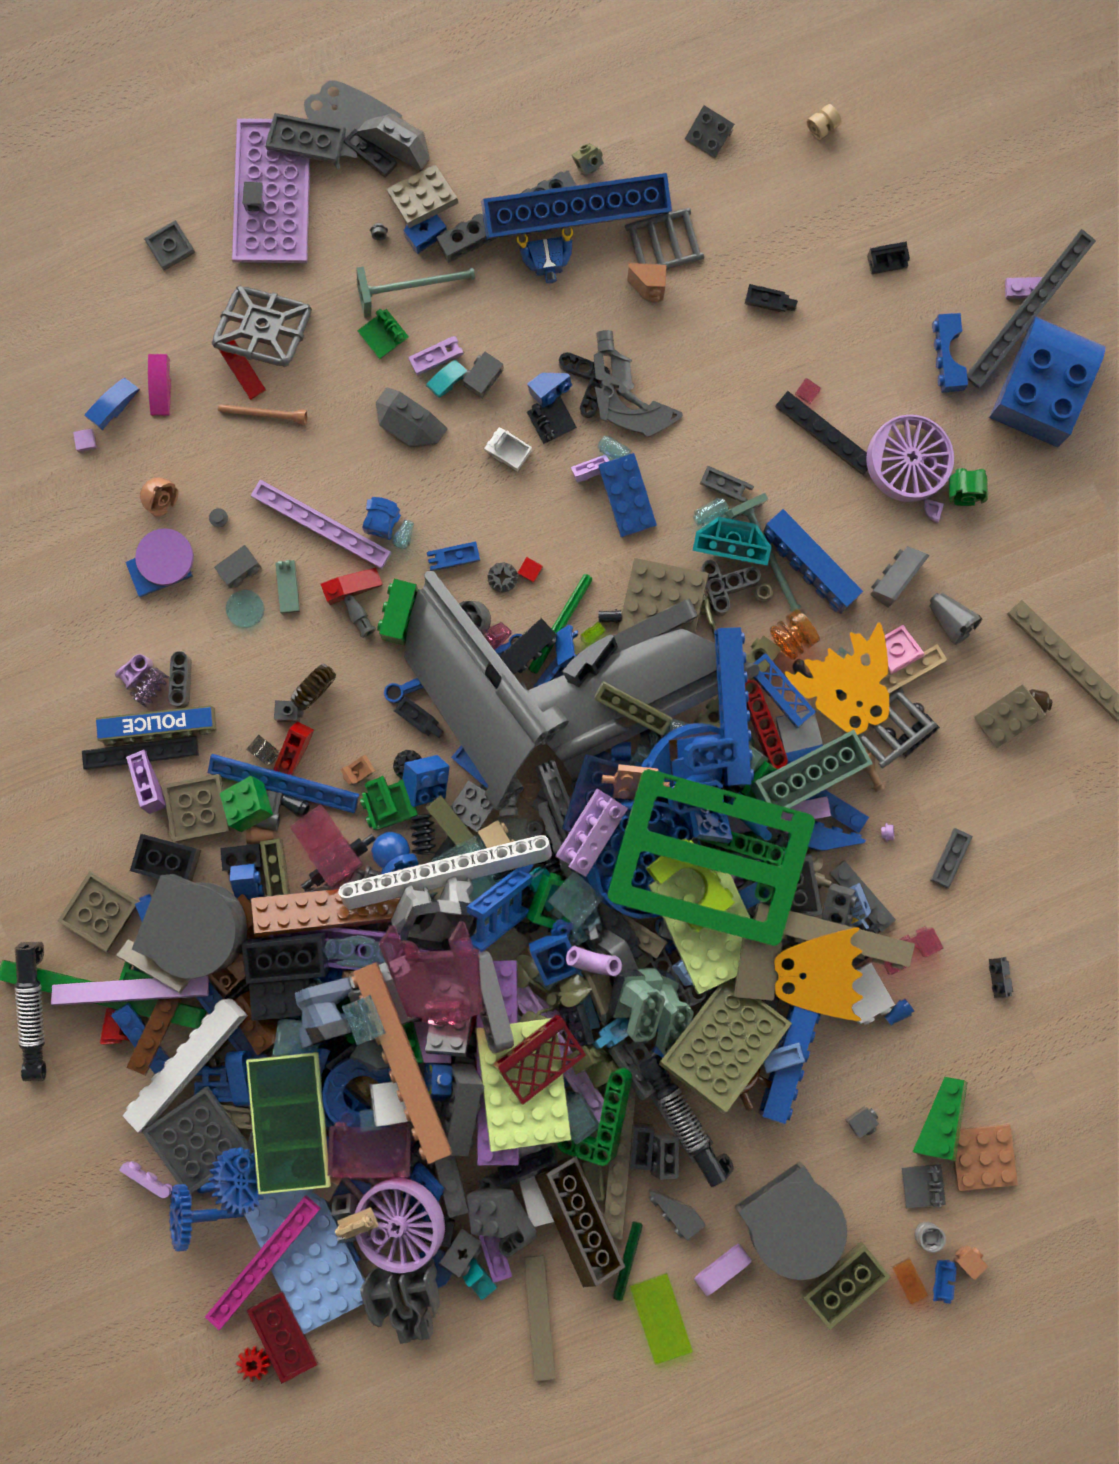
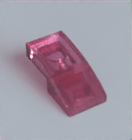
M500 622L490 627L484 637L495 650L509 638L512 631Z

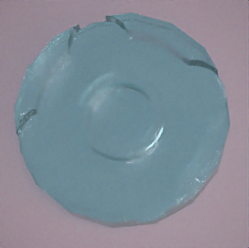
M240 590L231 595L227 601V616L238 627H253L260 622L264 615L263 601L253 591Z

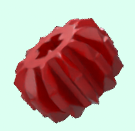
M253 1346L252 1350L247 1347L244 1349V1353L238 1355L240 1360L236 1362V1366L241 1368L238 1369L237 1373H244L243 1380L249 1376L250 1382H253L255 1377L260 1381L263 1378L262 1374L267 1375L269 1372L267 1368L270 1367L271 1362L265 1361L269 1357L267 1354L263 1356L264 1348H261L258 1352L257 1346ZM253 1360L256 1362L254 1367L250 1365Z

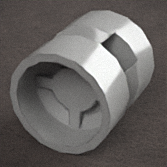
M922 1222L915 1229V1240L926 1251L932 1253L939 1252L945 1246L946 1237L944 1232L932 1222Z

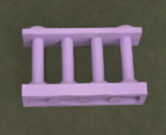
M596 789L556 856L570 864V868L586 877L628 808L599 789Z

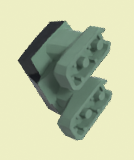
M657 968L634 969L619 973L615 979L608 1013L613 1018L627 1017L629 1021L627 1033L635 1042L651 1040L655 1036L659 1024L656 1046L663 1055L667 1054L691 1023L694 1012L686 1003L679 1000L676 993L679 983L670 973Z

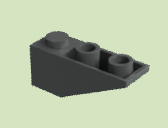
M649 1189L651 1195L648 1198L655 1207L659 1205L662 1208V1216L668 1223L670 1221L676 1226L674 1231L680 1238L685 1237L688 1241L706 1226L692 1206L656 1190Z

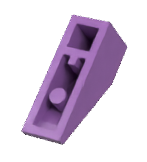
M142 750L127 756L140 807L148 814L166 808L162 788L146 751Z

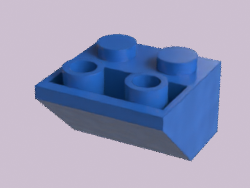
M438 755L405 762L403 781L413 807L430 803L440 795L443 799H446L450 766Z

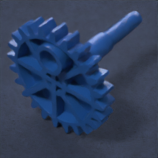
M243 1147L223 1151V1155L217 1156L218 1161L212 1163L215 1169L210 1170L213 1177L208 1180L211 1182L198 1188L197 1192L208 1193L215 1191L211 1195L218 1198L215 1204L222 1203L221 1210L227 1209L228 1214L242 1215L254 1211V1207L260 1206L259 1201L264 1200V1197L258 1194L255 1153L250 1154V1149L243 1150Z
M178 1184L172 1187L171 1204L169 1205L170 1238L172 1239L173 1249L177 1252L187 1251L189 1248L190 1232L192 1231L191 1223L245 1217L244 1214H228L227 1209L191 1211L192 1203L188 1186L186 1184Z

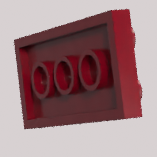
M283 1291L246 1310L281 1384L318 1365L314 1352L305 1334H303Z

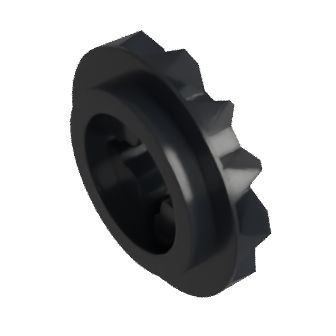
M404 750L397 754L393 762V769L399 778L403 779L404 767L400 766L405 764L406 757H408L409 761L422 759L417 752Z

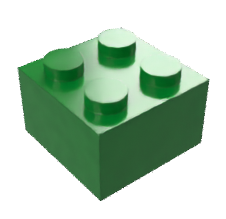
M249 776L219 793L228 826L241 833L273 816L264 782L253 776Z

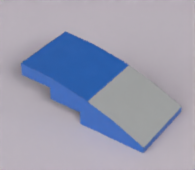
M803 710L796 713L802 719L810 711ZM815 714L807 719L798 729L785 715L776 717L779 737L788 759L787 764L823 746Z

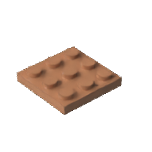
M1009 1124L960 1130L956 1161H954L958 1191L1018 1185L1011 1126Z

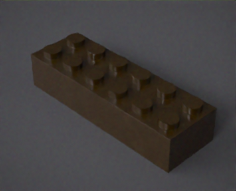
M577 1157L563 1158L558 1161V1167L534 1177L582 1287H596L625 1268V1265Z

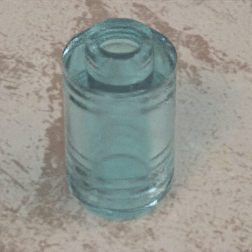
M606 435L597 446L599 452L611 460L629 455L632 451L611 436L607 437Z
M716 498L695 510L693 519L698 526L704 527L717 517L726 515L729 511L728 505L723 498Z

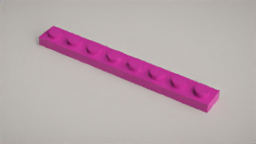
M307 1195L302 1198L207 1313L205 1318L218 1330L223 1328L321 1209Z

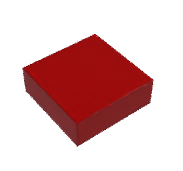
M526 557L517 574L534 583L543 565Z

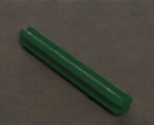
M637 1221L632 1222L622 1259L625 1268L619 1271L613 1293V1299L623 1301L643 1227L642 1223Z

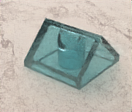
M570 1091L565 1095L570 1135L575 1144H578L599 1128V1123L582 1093Z

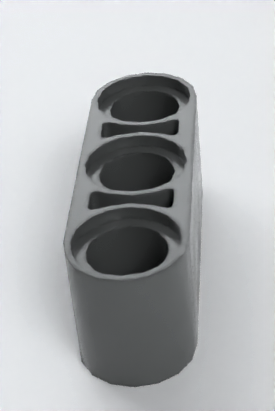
M182 651L174 652L170 659L168 698L169 702L177 708H185L190 701L192 661ZM180 657H185L184 664L178 665L177 660ZM183 675L184 681L181 684H177L176 679ZM182 694L183 700L180 703H176V696Z

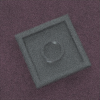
M176 220L144 238L163 271L196 253Z

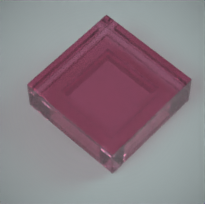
M805 378L795 395L811 404L820 392L821 387Z

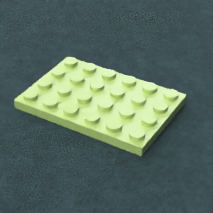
M689 868L679 870L662 884L653 882L648 885L651 892L696 904L702 899L704 894L703 879L696 871ZM710 869L712 873L715 872L720 877V884L723 888H728L734 896L732 900L735 903L725 912L750 918L731 875ZM662 916L697 994H701L737 976L742 937L705 927L698 933L693 932L686 922Z
M551 1018L510 1024L514 1039L513 1048ZM476 1028L481 1078L484 1085L483 1095L490 1151L571 1140L563 1074L522 1105L501 1074L493 1066L494 1062L512 1048L495 1054L492 1053L487 1043L484 1028ZM558 1033L556 1034V1041H555V1042H559V1041H558ZM544 1043L541 1045L539 1054L549 1055L551 1044ZM555 1045L553 1056L560 1057L559 1045ZM527 1056L524 1059L523 1067L533 1068L535 1056ZM539 1057L537 1068L547 1070L549 1058ZM552 1059L551 1070L558 1071L561 1068V1060ZM512 1068L506 1075L511 1080H517L519 1069ZM523 1070L521 1081L531 1082L533 1071ZM536 1071L535 1083L544 1082L546 1072ZM520 1084L519 1093L522 1097H525L529 1093L530 1085Z

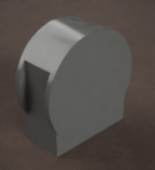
M175 874L161 875L131 950L152 958L164 971L177 977L190 979L214 974L230 966L242 952V944L246 941L247 937L246 915L237 898L230 891L219 885L206 882L194 883Z
M800 1161L735 1205L748 1226L751 1242L760 1258L771 1270L783 1277L795 1280L818 1277L830 1270L840 1259L847 1241V1224L844 1213L838 1202L814 1181Z

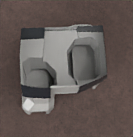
M456 876L449 878L439 900L437 899L436 902L431 901L430 893L425 887L423 891L413 890V886L405 888L391 919L392 926L395 932L400 934L404 946L464 952L467 947L466 940L473 936L477 928V918L467 913V906L471 903L470 896L474 889L472 881L469 878L466 881H458Z

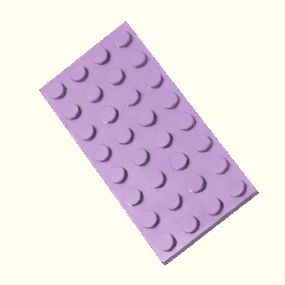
M237 119L232 260L234 263H307L310 158L266 150L265 145L272 119ZM244 182H261L263 184L262 199L265 204L264 211L245 210L242 203Z

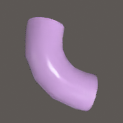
M576 946L570 948L566 956L568 965L592 973L616 976L622 968L621 960L617 956L603 955Z

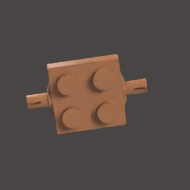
M619 764L618 771L614 776H602V783L613 784V798L634 800L642 772L646 769L658 771V769ZM664 782L663 786L669 787L670 782Z

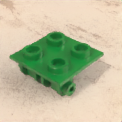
M387 308L385 310H377L375 313L377 316L357 330L379 359L409 338Z

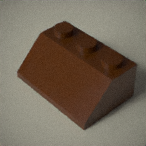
M250 991L234 1000L248 1015L239 1027L257 1055L268 1054L297 1031L288 1017L252 1021Z

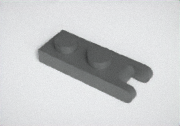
M707 466L700 481V485L742 503L748 501V499L742 497L745 488L748 490H753L754 488L753 485L710 466Z

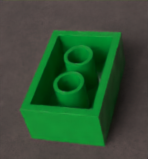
M394 579L393 584H389L387 594H389L388 602L385 601L382 608L384 617L383 620H379L377 631H379L382 640L405 646L409 621L419 590L417 584Z

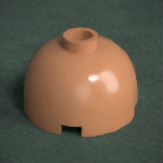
M155 477L143 485L140 492V500L142 506L151 514L162 516L168 512L166 509L170 504L172 507L175 505L179 491L175 484L168 479Z

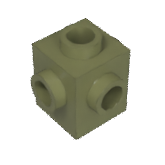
M590 143L582 145L578 151L572 154L578 171L584 175L597 171L604 164L602 151L598 146L596 147Z

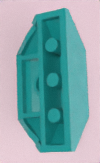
M717 517L696 532L692 551L768 566L771 545L757 524Z

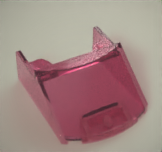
M464 921L458 923L449 938L451 947L449 951L420 952L415 943L401 941L395 925H391L379 943L380 950L408 1017L412 1018L414 1015L422 1018V1022L450 1025L466 1022L470 1017L480 1014L482 1010L479 949H474Z

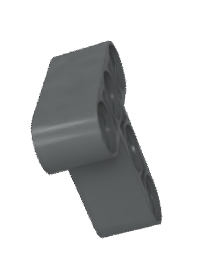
M713 560L705 561L700 570L705 572L704 568L708 566L714 569V573L709 574L706 593L710 597L712 611L717 616H723L728 612L730 608L728 594L756 586L761 577V573L756 567H748L721 576L718 564ZM753 573L756 576V580L750 581L746 575ZM736 579L738 585L733 587L729 584L728 580ZM716 584L720 587V591L713 592L710 586ZM723 602L726 605V609L719 610L716 607V603Z

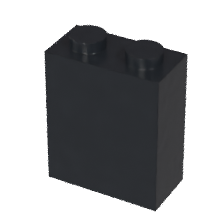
M633 1122L629 1160L630 1168L651 1170L654 1127L652 1124Z

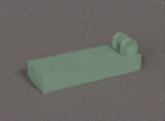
M295 561L275 562L280 613L300 612Z

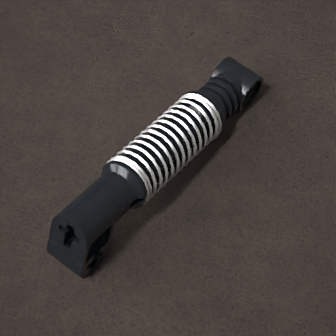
M21 942L15 947L17 983L15 984V994L17 996L15 998L17 999L16 1011L18 1012L17 1024L19 1025L18 1037L20 1038L18 1042L23 1052L24 1061L21 1067L22 1081H44L47 1072L46 1063L42 1060V1047L45 1044V1035L42 1034L44 1033V1030H42L44 1022H42L43 1018L41 1017L43 1009H41L42 1005L40 1004L42 1002L40 1000L42 992L39 991L41 990V985L37 978V965L44 957V945L42 942Z
M657 1054L640 1063L639 1068L642 1076L647 1081H652V1086L655 1085L654 1090H658L656 1092L658 1102L661 1104V1107H664L663 1111H666L665 1114L668 1115V1119H671L670 1123H673L674 1130L680 1135L679 1138L682 1139L681 1142L684 1143L687 1153L694 1157L710 1187L717 1186L725 1181L734 1170L730 1157L725 1153L716 1157L710 1147L709 1137H706V1134L703 1135L705 1131H701L702 1127L698 1126L700 1123H696L698 1119H694L693 1111H689L691 1107H687L689 1103H685L686 1099H682L684 1095L678 1097L682 1091L678 1085H674L673 1082L670 1083L672 1080L671 1078L668 1079L669 1074H665L667 1070L659 1065L663 1058Z

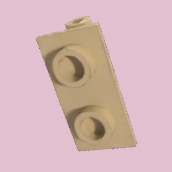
M370 1207L338 1220L339 1226L335 1233L337 1237H344L346 1240L379 1225Z

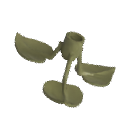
M519 955L513 960L518 961L519 988H525L531 982L534 986L548 994L547 1004L549 1008L539 1010L537 1014L528 1011L522 1016L520 1022L547 1019L541 1014L549 1011L554 1012L555 1009L559 1010L563 1007H574L581 1003L592 991L589 981L578 974H574L562 979L560 982V993L551 992L533 980L539 975L533 958Z

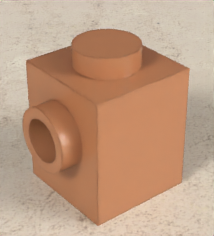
M968 1245L961 1247L955 1253L956 1257L953 1259L974 1281L989 1267L981 1259L983 1254L976 1247L972 1249Z

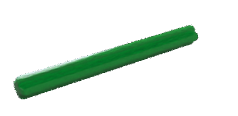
M588 574L582 576L554 623L552 629L555 633L566 626L591 584L593 578ZM555 643L549 648L545 646L540 650L542 654L535 661L532 660L528 667L529 671L534 674L538 673Z

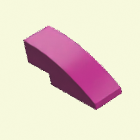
M148 354L150 415L170 416V358L167 354Z

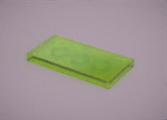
M664 1273L630 1285L655 1365L692 1353L693 1350L668 1274Z

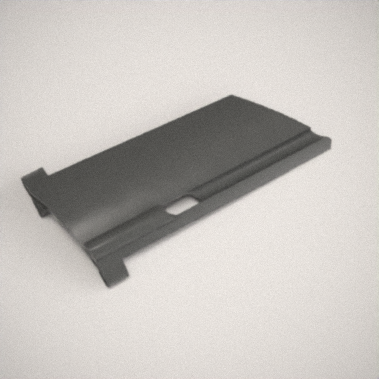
M428 571L424 575V587L418 590L407 631L404 658L489 787L485 792V796L495 810L498 811L510 802V798L517 796L523 791L524 787L515 775L531 751L536 746L545 745L550 742L556 732L563 730L569 724V720L558 706H554L544 712L539 709L435 572ZM489 662L501 676V682L497 689L485 675Z
M677 627L611 655L597 676L590 673L580 687L567 682L564 675L530 690H527L524 682L520 684L542 712L558 706L569 720V724L563 730L556 732L554 738L547 744L563 762L574 782L578 779L586 754L595 756L649 729L639 723L630 727L620 725L618 719L624 717V715L594 700L595 694L603 681L669 717L676 716L718 695L715 643ZM746 661L744 671L747 672L748 679L759 674L760 667Z

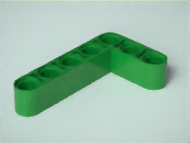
M731 831L733 840L729 843L700 839L764 860V863L774 866L782 865L786 851L784 847ZM744 839L745 846L741 849L740 842ZM762 845L763 852L758 854V847ZM780 850L781 857L777 860L775 855ZM758 882L755 896L761 902L771 903L775 889L773 886ZM768 888L770 894L765 898L764 891Z
M620 1068L609 1075L597 1138L576 1131H570L572 1145L568 1141L557 1142L561 1152L600 1166L607 1165L616 1158L632 1083V1074L629 1069ZM618 1075L622 1077L623 1083L619 1081ZM614 1094L618 1096L619 1101L615 1099ZM610 1113L615 1116V1120L611 1118ZM607 1132L611 1135V1139L608 1138ZM585 1145L589 1147L590 1152L586 1150ZM603 1151L607 1153L608 1158L603 1155Z

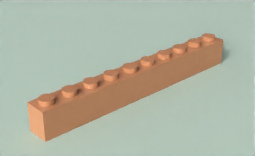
M378 962L353 971L352 981L356 988H360L362 994L359 995L363 1007L367 1006L369 1011L367 1019L370 1026L374 1025L377 1033H374L377 1044H381L384 1052L381 1054L385 1064L389 1063L392 1070L389 1072L390 1078L393 1083L396 1082L399 1090L396 1092L400 1102L404 1101L407 1108L404 1110L407 1121H412L414 1126L411 1129L415 1141H420L421 1148H419L422 1159H427L429 1164L451 1155L452 1150Z

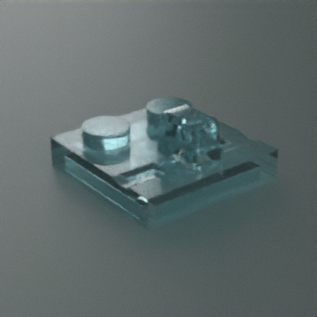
M573 871L548 902L578 928L603 898Z

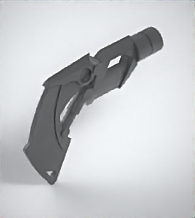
M602 330L596 333L598 353L594 354L595 376L601 382V388L595 387L601 419L605 422L608 420L627 430L643 433L646 437L662 431L683 416L681 411L654 400L648 405L630 392L634 388L630 366L632 360L614 350L613 331ZM603 356L611 357L612 376L605 372ZM617 394L641 409L631 410L621 402ZM672 414L677 415L675 418L671 420Z

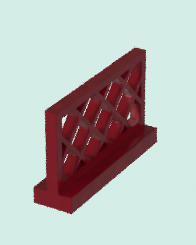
M555 1015L493 1063L495 1069L501 1074L522 1105L586 1056V1053L565 1025L566 1023L563 1018ZM563 1029L566 1033L565 1043L555 1042L556 1034ZM544 1043L551 1044L549 1055L539 1054L540 1047ZM555 1045L564 1046L563 1057L553 1056ZM568 1046L575 1047L579 1052L573 1059L567 1058ZM527 1056H535L533 1068L523 1067L524 1059ZM539 1057L549 1058L547 1070L537 1068ZM552 1059L562 1060L561 1068L558 1071L551 1070ZM512 1068L519 1069L517 1080L509 1079L506 1073ZM523 1070L533 1071L531 1082L521 1081ZM536 1071L546 1072L544 1082L535 1083ZM520 1084L530 1085L529 1093L525 1097H522L519 1093Z

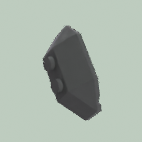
M394 114L366 120L357 131V134L420 172L430 159L424 132Z
M386 387L376 401L380 427L410 447L437 444L448 430L430 411L400 391Z

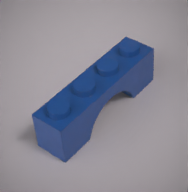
M961 313L938 314L932 323V331L936 333L934 349L938 352L936 368H939L940 375H938V386L941 387L942 393L964 391L968 386L967 369L965 366L956 363L949 351L950 342L958 338L962 332Z

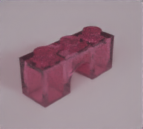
M923 926L915 930L917 934L911 937L908 934L899 938V940L914 943V947L920 951L922 957H928L944 949L933 927L927 928ZM884 961V967L888 975L901 971V969L891 967L892 963Z

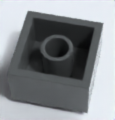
M480 1188L467 1194L472 1235L503 1238L518 1230L513 1190Z

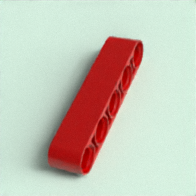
M748 679L747 683H745V688L749 683L753 685L752 692L748 693L749 701L746 702L747 710L750 712V720L762 751L769 758L768 763L780 769L787 764V755L758 682ZM755 701L760 703V708L757 711H754L752 708ZM762 719H766L767 725L761 729L759 723ZM769 737H773L774 742L771 746H767L766 741ZM779 754L781 757L780 762L774 764L773 758Z

